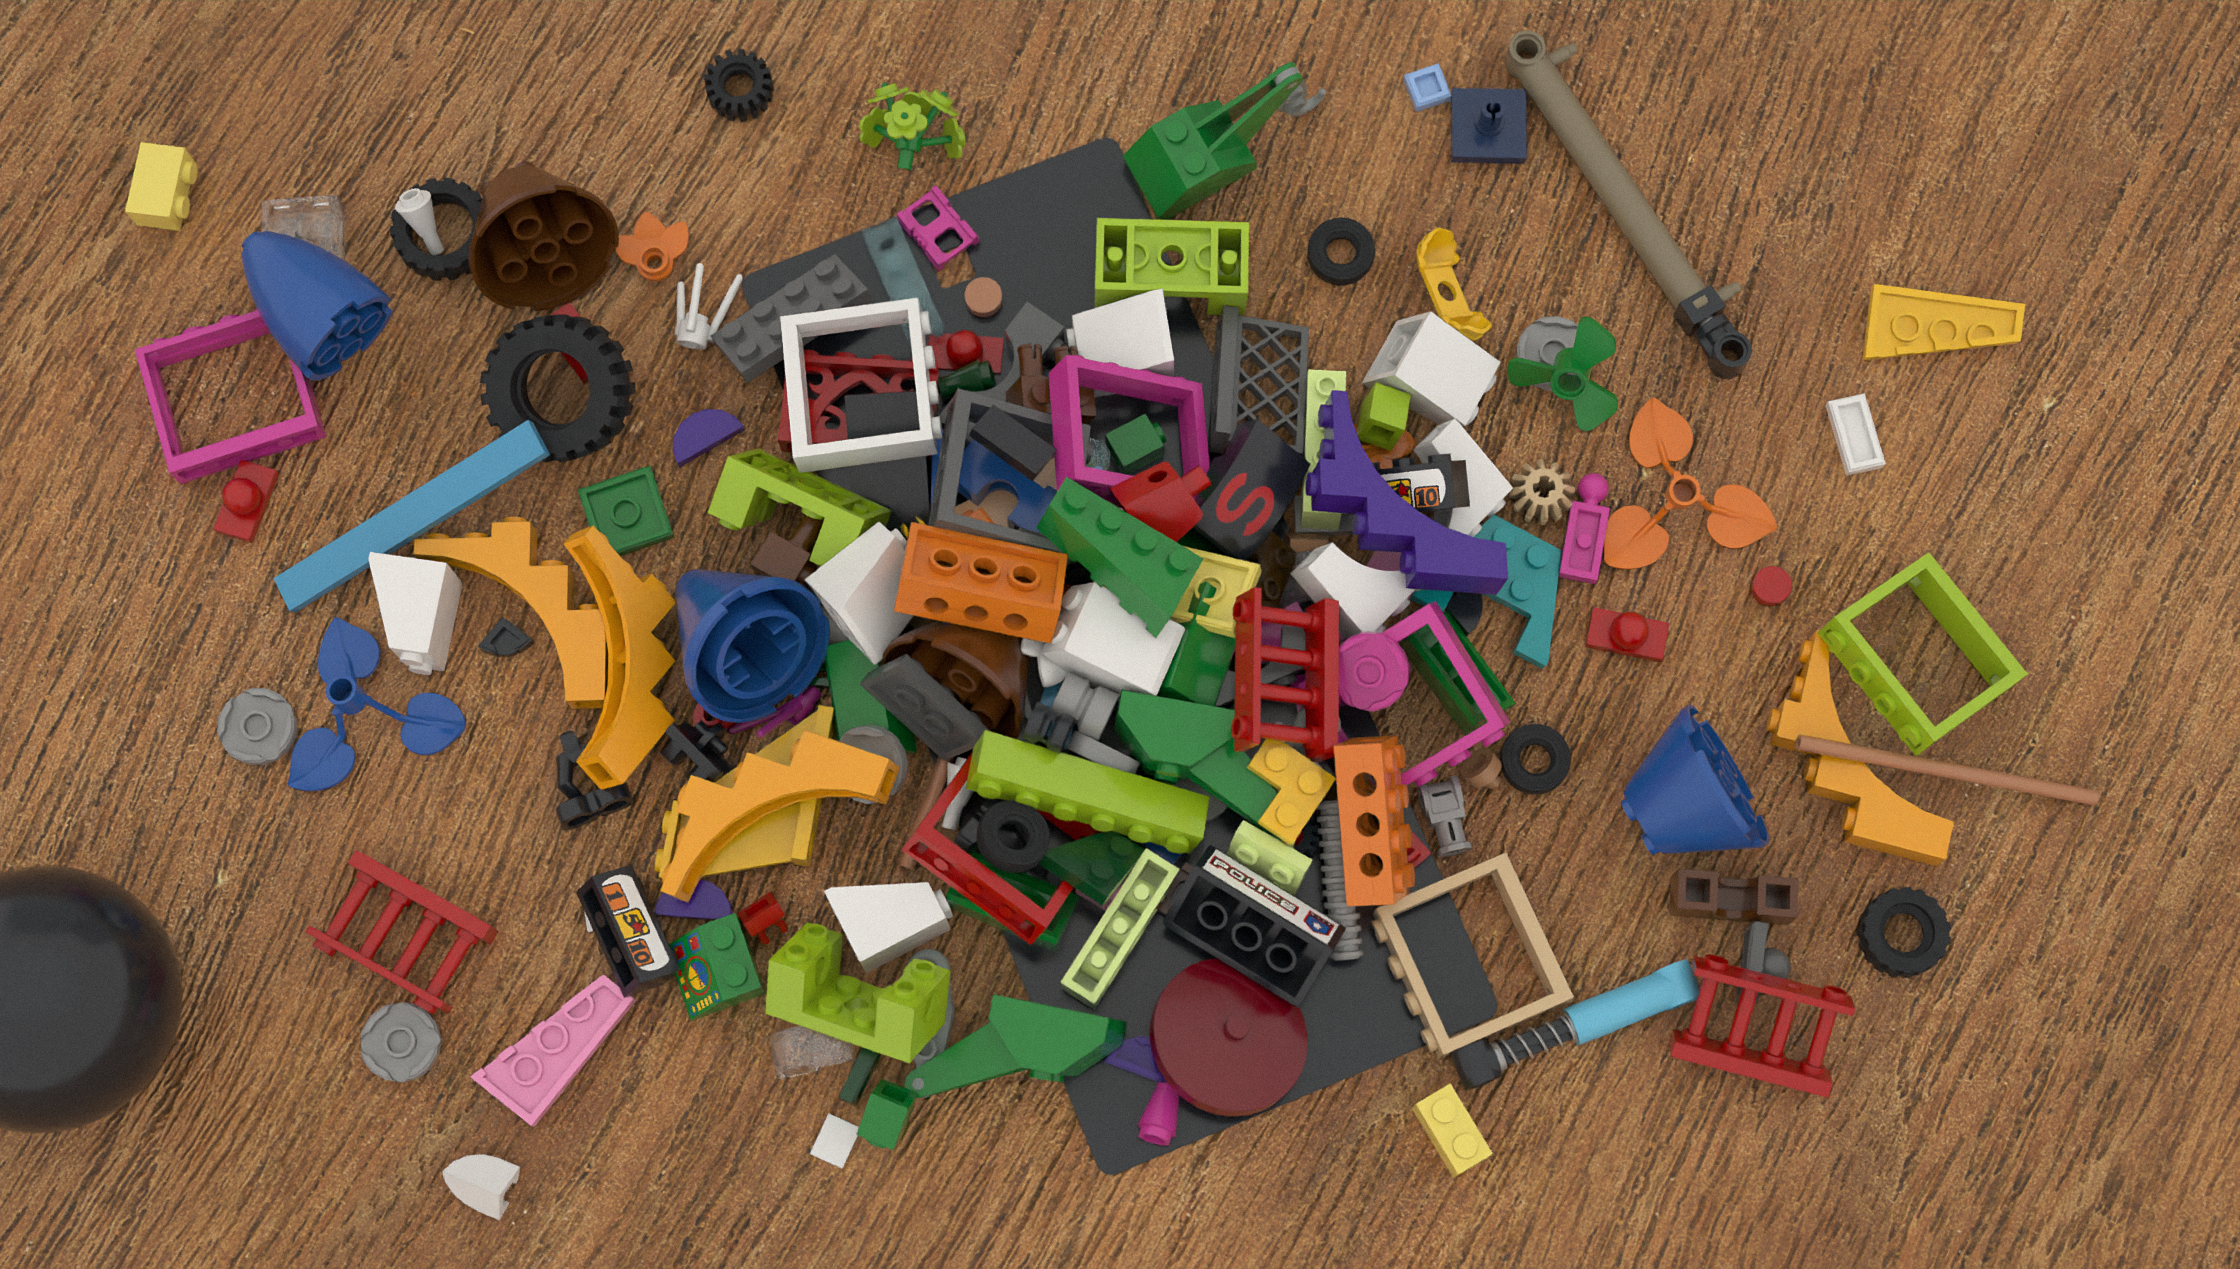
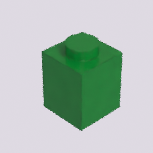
M1146 414L1105 434V446L1121 474L1130 475L1164 457L1163 443L1167 442L1165 434L1157 422L1151 424Z
M881 1079L870 1095L856 1135L865 1138L868 1143L875 1147L894 1150L904 1135L918 1093Z

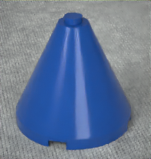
M703 569L690 570L679 579L675 592L685 681L692 697L706 712L727 722H750L777 712L773 705L790 693L797 698L808 687L824 661L830 638L829 618L823 614L820 600L804 585L787 578Z

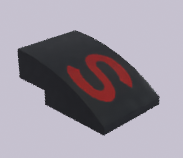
M1259 419L1238 424L1225 454L1213 459L1206 474L1212 485L1197 494L1195 498L1196 503L1203 512V517L1193 528L1229 557L1247 561L1269 535L1287 509L1301 485L1310 463Z

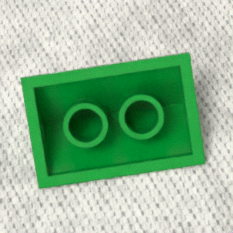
M1208 582L1200 584L1198 589L1199 599L1195 596V593L1193 594L1188 609L1189 613L1194 614L1193 619L1178 623L1186 629L1157 693L1159 697L1216 706L1235 651L1236 637L1233 638L1209 632L1195 620L1197 615L1206 617L1210 605L1203 602V599L1213 598L1217 588Z
M1448 611L1444 612L1445 617L1502 710L1506 712L1516 704L1453 617ZM1429 625L1400 641L1399 645L1405 651L1406 656L1465 736L1488 723Z
M850 640L828 645L825 663L832 707H834L837 739L840 740L844 733L854 727L873 724L885 727L897 736L905 749L906 755L917 753L914 733L860 685L868 672L882 666L881 660L874 665Z
M976 852L970 854L1042 909L1057 888L1055 885L1024 872L1009 873L992 866L983 855ZM950 887L945 899L951 909L1019 937L953 887ZM1070 892L1047 928L1033 943L1057 953L1081 896Z

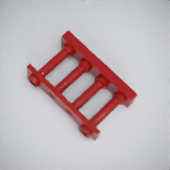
M1254 587L1236 597L1232 611L1233 619L1236 622L1235 717L1231 724L1234 751L1243 752L1260 744V738L1303 744L1305 757L1312 762L1320 763L1334 757V746L1339 744V600L1324 598L1307 607L1305 613L1261 606L1262 588ZM1261 622L1303 628L1306 632V650L1261 644ZM1261 660L1303 666L1306 671L1305 689L1261 683ZM1261 699L1303 705L1305 709V728L1260 722Z
M356 850L348 864L358 870L355 878L358 880L325 933L309 925L305 932L316 938L312 946L331 957H334L337 951L341 952L416 995L417 997L413 1003L433 1015L438 1008L449 1014L453 1007L439 999L471 945L476 946L479 940L491 945L498 931L491 925ZM381 883L392 889L388 895L391 899L357 953L338 941L371 887L376 889L377 885ZM415 902L425 908L422 913L424 919L393 970L389 971L373 962L372 959L404 907L409 908L411 903ZM445 921H448L459 927L455 933L458 937L424 991L405 979L438 925L443 926Z
M1707 954L1705 958L1694 955L1692 961L1694 975L1703 977L1689 1028H1685L1684 1031L1672 1030L1669 1040L1670 1056L1829 1098L1833 1082L1829 1069H1826L1822 1062L1837 1013L1854 1015L1855 1006L1852 997L1847 995V991L1833 985H1824L1823 988L1737 967L1730 965L1728 960L1717 955ZM1719 982L1742 987L1729 1036L1724 1038L1723 1041L1707 1038V1035L1704 1033ZM1758 992L1782 998L1768 1047L1762 1049V1052L1746 1048L1747 1046L1744 1044ZM1798 1002L1821 1008L1807 1058L1802 1059L1801 1062L1788 1059L1783 1054Z

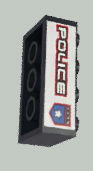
M1212 845L1208 846L1193 867L1162 922L1164 926L1297 1008L1302 1003L1346 930V927Z

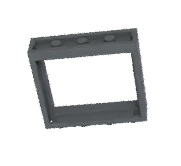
M957 389L947 408L928 526L1063 553L1048 538L954 513L968 421L977 423L994 404L1045 442L1054 445L1051 414ZM1082 423L1086 467V464L1088 465L1091 460L1094 443L1089 442L1091 426ZM1067 557L1066 567L1068 566L1069 562L1071 561L1068 557Z

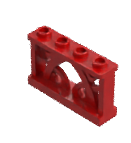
M804 350L806 374H820L823 377V381L819 385H813L809 382L812 392L819 395L816 400L808 398L812 445L848 440L846 414L832 404L844 393L862 383L875 393L904 391L901 388L902 382L905 380H915L913 357L909 361L894 360L889 355L877 354L873 355L872 359L857 358L855 354L848 352H837L834 356H823L813 350ZM935 363V369H929L930 381H936L937 388L939 387L938 378L940 377L938 363ZM785 375L778 443L782 452H792ZM833 375L842 376V377L838 378V379L835 381ZM881 378L891 379L889 385ZM937 404L933 405L934 417H936ZM825 413H829L840 420V426L837 429H827L825 427L826 423L832 420L830 417L823 416ZM927 455L928 461H932V455Z

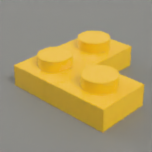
M1265 739L1246 767L1279 790L1257 823L1288 845L1293 844L1336 780L1334 776L1291 746L1278 740Z

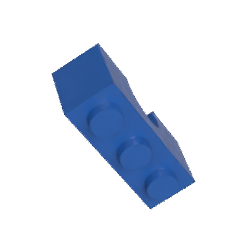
M973 439L963 452L958 492L979 506L990 493L998 490L1008 491L1018 500L1015 509L1007 518L1009 528L1017 530L1022 527L1041 533L1036 527L1056 495L1057 490L1048 485L1044 489Z

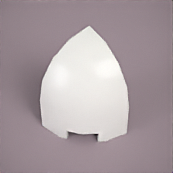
M480 1154L468 1155L455 1160L442 1172L445 1183L452 1193L464 1204L500 1220L509 1202L503 1200L504 1194L512 1183H517L520 1167L497 1157Z

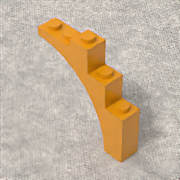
M506 517L503 519V522H492L491 537L477 532L467 533L464 535V538H450L446 534L434 533L426 535V539H414V555L417 559L444 562L452 567L481 574L507 587L528 603L543 620L556 645L563 669L566 702L572 709H603L608 685V649L604 623L599 607L596 604H582L578 606V610H574L575 575L568 565H564L563 562L557 560H546L541 562V566H537V531L530 521L526 522L527 520L522 517Z
M593 525L571 534L563 544L581 567L595 595L605 628L608 649V685L603 709L591 740L576 761L594 783L603 790L623 784L675 721L667 712L664 703L650 691L675 662V659L666 650L664 643L651 632L674 606L676 601L667 592L666 586L656 579L653 574L638 578L632 566L619 556L609 544L607 537Z
M1816 630L1809 640H1803L1799 650L1798 662L1803 663L1801 676H1795L1789 696L1791 699H1795V701L1785 699L1777 709L1772 708L1766 725V731L1772 732L1769 744L1814 756V758L1809 757L1804 771L1803 779L1809 781L1806 793L1852 805V807H1846L1842 818L1841 829L1847 830L1844 842L1933 866L1939 865L1947 857L1953 821L1923 811L1898 796L1878 779L1864 762L1796 750L1795 742L1799 734L1851 744L1839 721L1831 693L1829 672L1830 650L1817 633L1820 630Z
M804 730L801 739L796 740L791 749V764L789 767L747 752L744 761L740 762L735 770V785L733 789L691 775L688 783L683 785L679 792V806L676 811L689 820L687 825L683 826L678 834V848L672 862L664 869L662 875L663 885L660 891L688 903L701 876L719 852L741 831L771 812L797 802L825 797L861 798L886 804L900 767L888 758Z

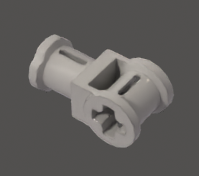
M1453 775L1449 776L1448 781L1427 786L1423 784L1417 787L1420 806L1424 817L1427 819L1429 829L1435 828L1440 846V849L1437 850L1438 857H1450L1470 851L1472 845L1471 842L1466 841L1461 823L1466 815L1458 777Z

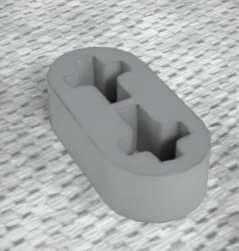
M1074 730L1066 746L1067 749L1095 763L1135 774L1140 765V762Z

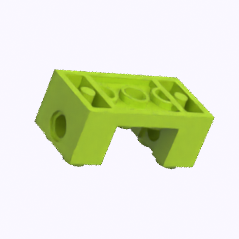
M1097 218L1094 308L1162 289L1164 297L1207 298V315H1220L1223 306L1228 305L1239 307L1238 315L1244 316L1248 297L1249 222ZM1167 251H1176L1182 256L1183 260L1179 265L1169 266L1162 261L1161 257Z
M759 448L728 456L708 510L709 514L719 518V524L732 530H740L750 525H756L757 521L771 520L777 502L784 504L792 502L802 507L801 511L803 514L814 519H824L809 561L823 566L877 522L886 527L892 510L813 473H799L797 466Z
M809 922L769 959L765 1014L906 1063H910L945 1024L950 970L937 966L931 961L914 958L903 969L902 977L893 986L888 985L886 988H880L862 982L855 977L841 975L840 963L843 934L827 929L823 925Z

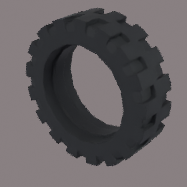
M436 178L426 180L427 184L421 186L416 184L410 189L416 188L430 192L433 206L438 204H455L466 209L473 221L472 231L467 242L458 250L446 255H429L421 252L413 241V228L395 209H393L391 214L393 225L390 226V235L394 241L393 245L402 260L416 274L422 277L428 275L431 280L441 281V278L455 280L459 278L458 275L466 273L468 275L471 273L468 258L469 248L482 197L477 191H472L471 187L464 182L458 184L451 178H444L443 181H437Z

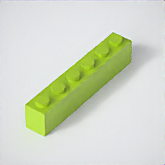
M987 730L983 732L974 746L966 789L976 791L985 798H1000L1032 806L1034 809L1051 813L1060 820L1079 821L1089 824L1093 829L1102 832H1118L1127 835L1135 842H1151L1164 846L1170 852L1179 854H1190L1202 841L1210 798L1203 794L1064 753L1059 754L1048 748Z

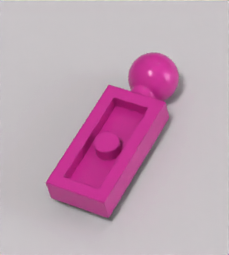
M1590 473L1579 481L1578 493L1583 502L1572 501V506L1569 510L1558 577L1591 584H1596L1598 581L1610 511L1609 507L1598 506V503L1605 499L1609 490L1606 479L1600 474Z

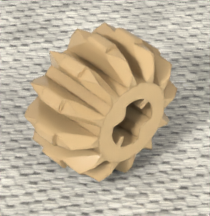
M1542 459L1537 460L1535 469L1525 463L1521 468L1522 474L1513 475L1511 483L1515 487L1508 495L1509 498L1518 500L1513 506L1514 512L1527 511L1524 518L1526 522H1530L1535 515L1538 516L1541 526L1546 525L1548 515L1553 520L1559 521L1562 517L1561 510H1570L1572 502L1568 497L1573 496L1575 487L1566 484L1570 479L1569 472H1564L1560 475L1556 473L1559 468L1557 462H1554L1550 469L1545 468V463ZM1537 487L1545 488L1543 493L1549 492L1546 498L1539 497L1540 491L1535 493Z

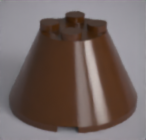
M528 161L520 162L515 167L501 172L492 181H488L483 185L481 190L483 198L468 258L473 279L479 290L488 299L500 306L513 310L515 306L533 307L535 311L553 309L581 297L596 286L611 267L609 260L614 248H618L619 232L613 214L599 197L543 169L535 167L532 162Z
M932 620L894 639L885 649L881 665L905 654L917 660L923 665L925 672L938 684L948 688L961 705L978 715L982 724L991 732L1017 739L1022 732L1030 656L1021 652L1023 638Z

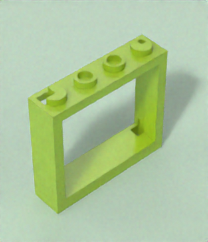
M1929 552L1836 615L1817 632L1829 647L1828 649L1835 654L1847 669L1852 680L1863 689L1874 703L1876 710L1886 718L1898 733L1900 740L1906 743L1915 756H1918L2028 675ZM1905 584L1911 587L1991 686L1937 726L1932 724L1851 623V621Z

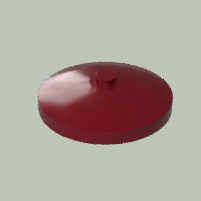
M1218 958L1197 962L1178 973L1159 995L1151 1015L1150 1044L1155 1062L1161 1074L1172 1089L1182 1098L1207 1112L1224 1116H1245L1263 1111L1278 1102L1294 1086L1304 1068L1308 1051V1036L1305 1020L1300 1008L1292 1005Z

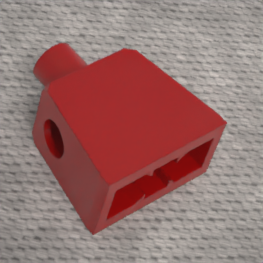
M1161 462L1113 486L1110 490L1126 513L1177 542L1202 519L1203 512L1193 497L1212 485V483L1199 465L1180 477L1169 462Z

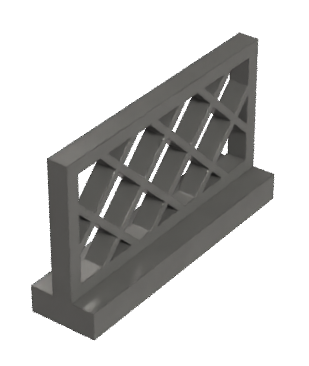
M1224 305L1215 331L1208 452L1223 454L1225 447H1228L1237 425L1245 421L1257 419L1255 414L1266 408L1278 420L1268 428L1276 432L1284 427L1294 437V445H1288L1302 456L1304 449L1309 327L1238 315L1239 307ZM1242 329L1256 331L1263 340L1252 347L1242 336ZM1282 336L1299 338V346L1289 353L1278 339ZM1268 345L1281 357L1271 365L1258 353ZM1248 358H1251L1262 370L1251 378L1240 367V363ZM1285 364L1297 374V378L1289 384L1276 372ZM1267 376L1279 388L1278 391L1269 397L1256 384ZM1247 389L1260 401V403L1250 409L1238 398V395ZM1284 395L1296 406L1295 410L1288 415H1285L1274 403Z

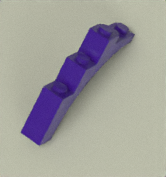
M1332 390L1326 403L1321 404L1318 411V426L1324 428V439L1321 440L1319 448V461L1313 472H1309L1306 477L1305 491L1307 496H1311L1312 511L1354 514L1352 530L1354 535H1358L1359 550L1400 552V572L1405 574L1406 588L1497 595L1508 580L1506 543L1479 539L1449 529L1423 515L1396 494L1376 471L1361 446L1351 419L1347 391Z

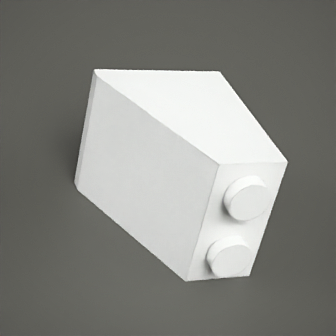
M1162 289L1146 292L1072 315L1073 328L1066 329L1069 352L1070 347L1075 346L1078 349L1077 355L1083 356L1085 359L1103 363L1113 362L1122 367L1137 370L1147 369L1156 374L1174 377V356ZM1094 389L1095 397L1115 394Z
M1430 311L1396 321L1362 384L1371 389L1375 382L1411 394L1409 409L1439 425L1456 418L1461 426H1466L1476 417L1479 411L1477 405L1482 395L1488 392L1495 383V372L1501 362Z
M877 522L805 579L841 632L874 665L883 658L882 655L887 646L900 635L914 616L894 612L907 541L896 528L890 532L880 522Z
M370 552L368 560L389 648L400 658V662L409 666L408 670L411 672L431 675L432 670L445 671L463 583L447 563Z
M1095 582L1071 586L1062 598V608L1052 642L1045 643L1041 654L1066 672H1072L1089 680L1091 689L1102 686L1119 694L1117 701L1120 699L1122 690L1157 696L1186 628L1169 619L1160 634L1155 638L1146 630L1148 625L1135 613L1130 615L1119 605L1121 600L1109 589L1100 587Z
M928 882L831 887L824 891L866 973L951 930L947 919L953 917L951 909L941 889L933 892Z

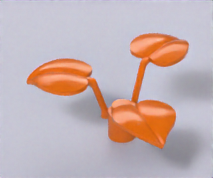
M1657 398L1649 399L1637 413L1629 434V448L1635 461L1642 467L1652 468L1662 463L1664 470L1673 477V481L1666 489L1667 503L1652 518L1648 511L1640 506L1631 505L1617 509L1610 516L1607 523L1604 540V562L1608 566L1625 570L1642 568L1654 563L1664 554L1669 543L1667 531L1657 523L1672 508L1687 509L1695 502H1698L1705 510L1712 512L1706 521L1707 531L1717 544L1725 548H1743L1774 532L1777 529V523L1770 508L1750 489L1737 484L1721 486L1716 490L1713 497V505L1705 500L1704 495L1700 494V485L1694 477L1681 475L1679 471H1676L1669 464V462H1677L1686 457L1693 444V434L1688 422L1679 413L1664 405Z

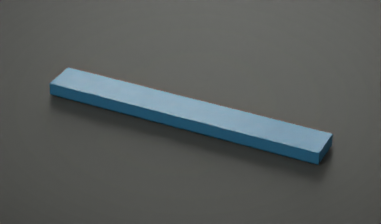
M529 420L525 421L273 578L289 611L298 612L369 568L368 559L370 552L390 555L548 457L550 454L534 423Z

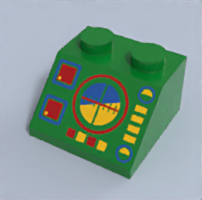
M736 913L700 925L668 944L674 950L680 971L675 976L691 1021L767 994L742 921Z

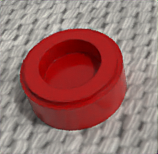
M1768 566L1761 569L1751 583L1753 597L1760 604L1769 607L1782 604L1792 590L1790 576L1786 571L1776 566Z

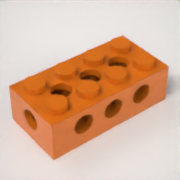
M911 522L903 556L894 612L1051 643L1061 610L1068 554Z
M1398 735L1350 738L1334 746L1347 906L1395 904L1409 894L1410 887L1415 885L1414 866L1412 863L1407 862V848L1411 847L1412 833L1410 824H1405L1403 810V808L1408 807L1409 795L1407 785L1401 784L1400 769L1405 768V749L1403 745H1398ZM1370 774L1375 778L1377 786L1371 782ZM1373 814L1378 818L1380 825L1374 821ZM1376 854L1382 859L1383 865L1377 860Z

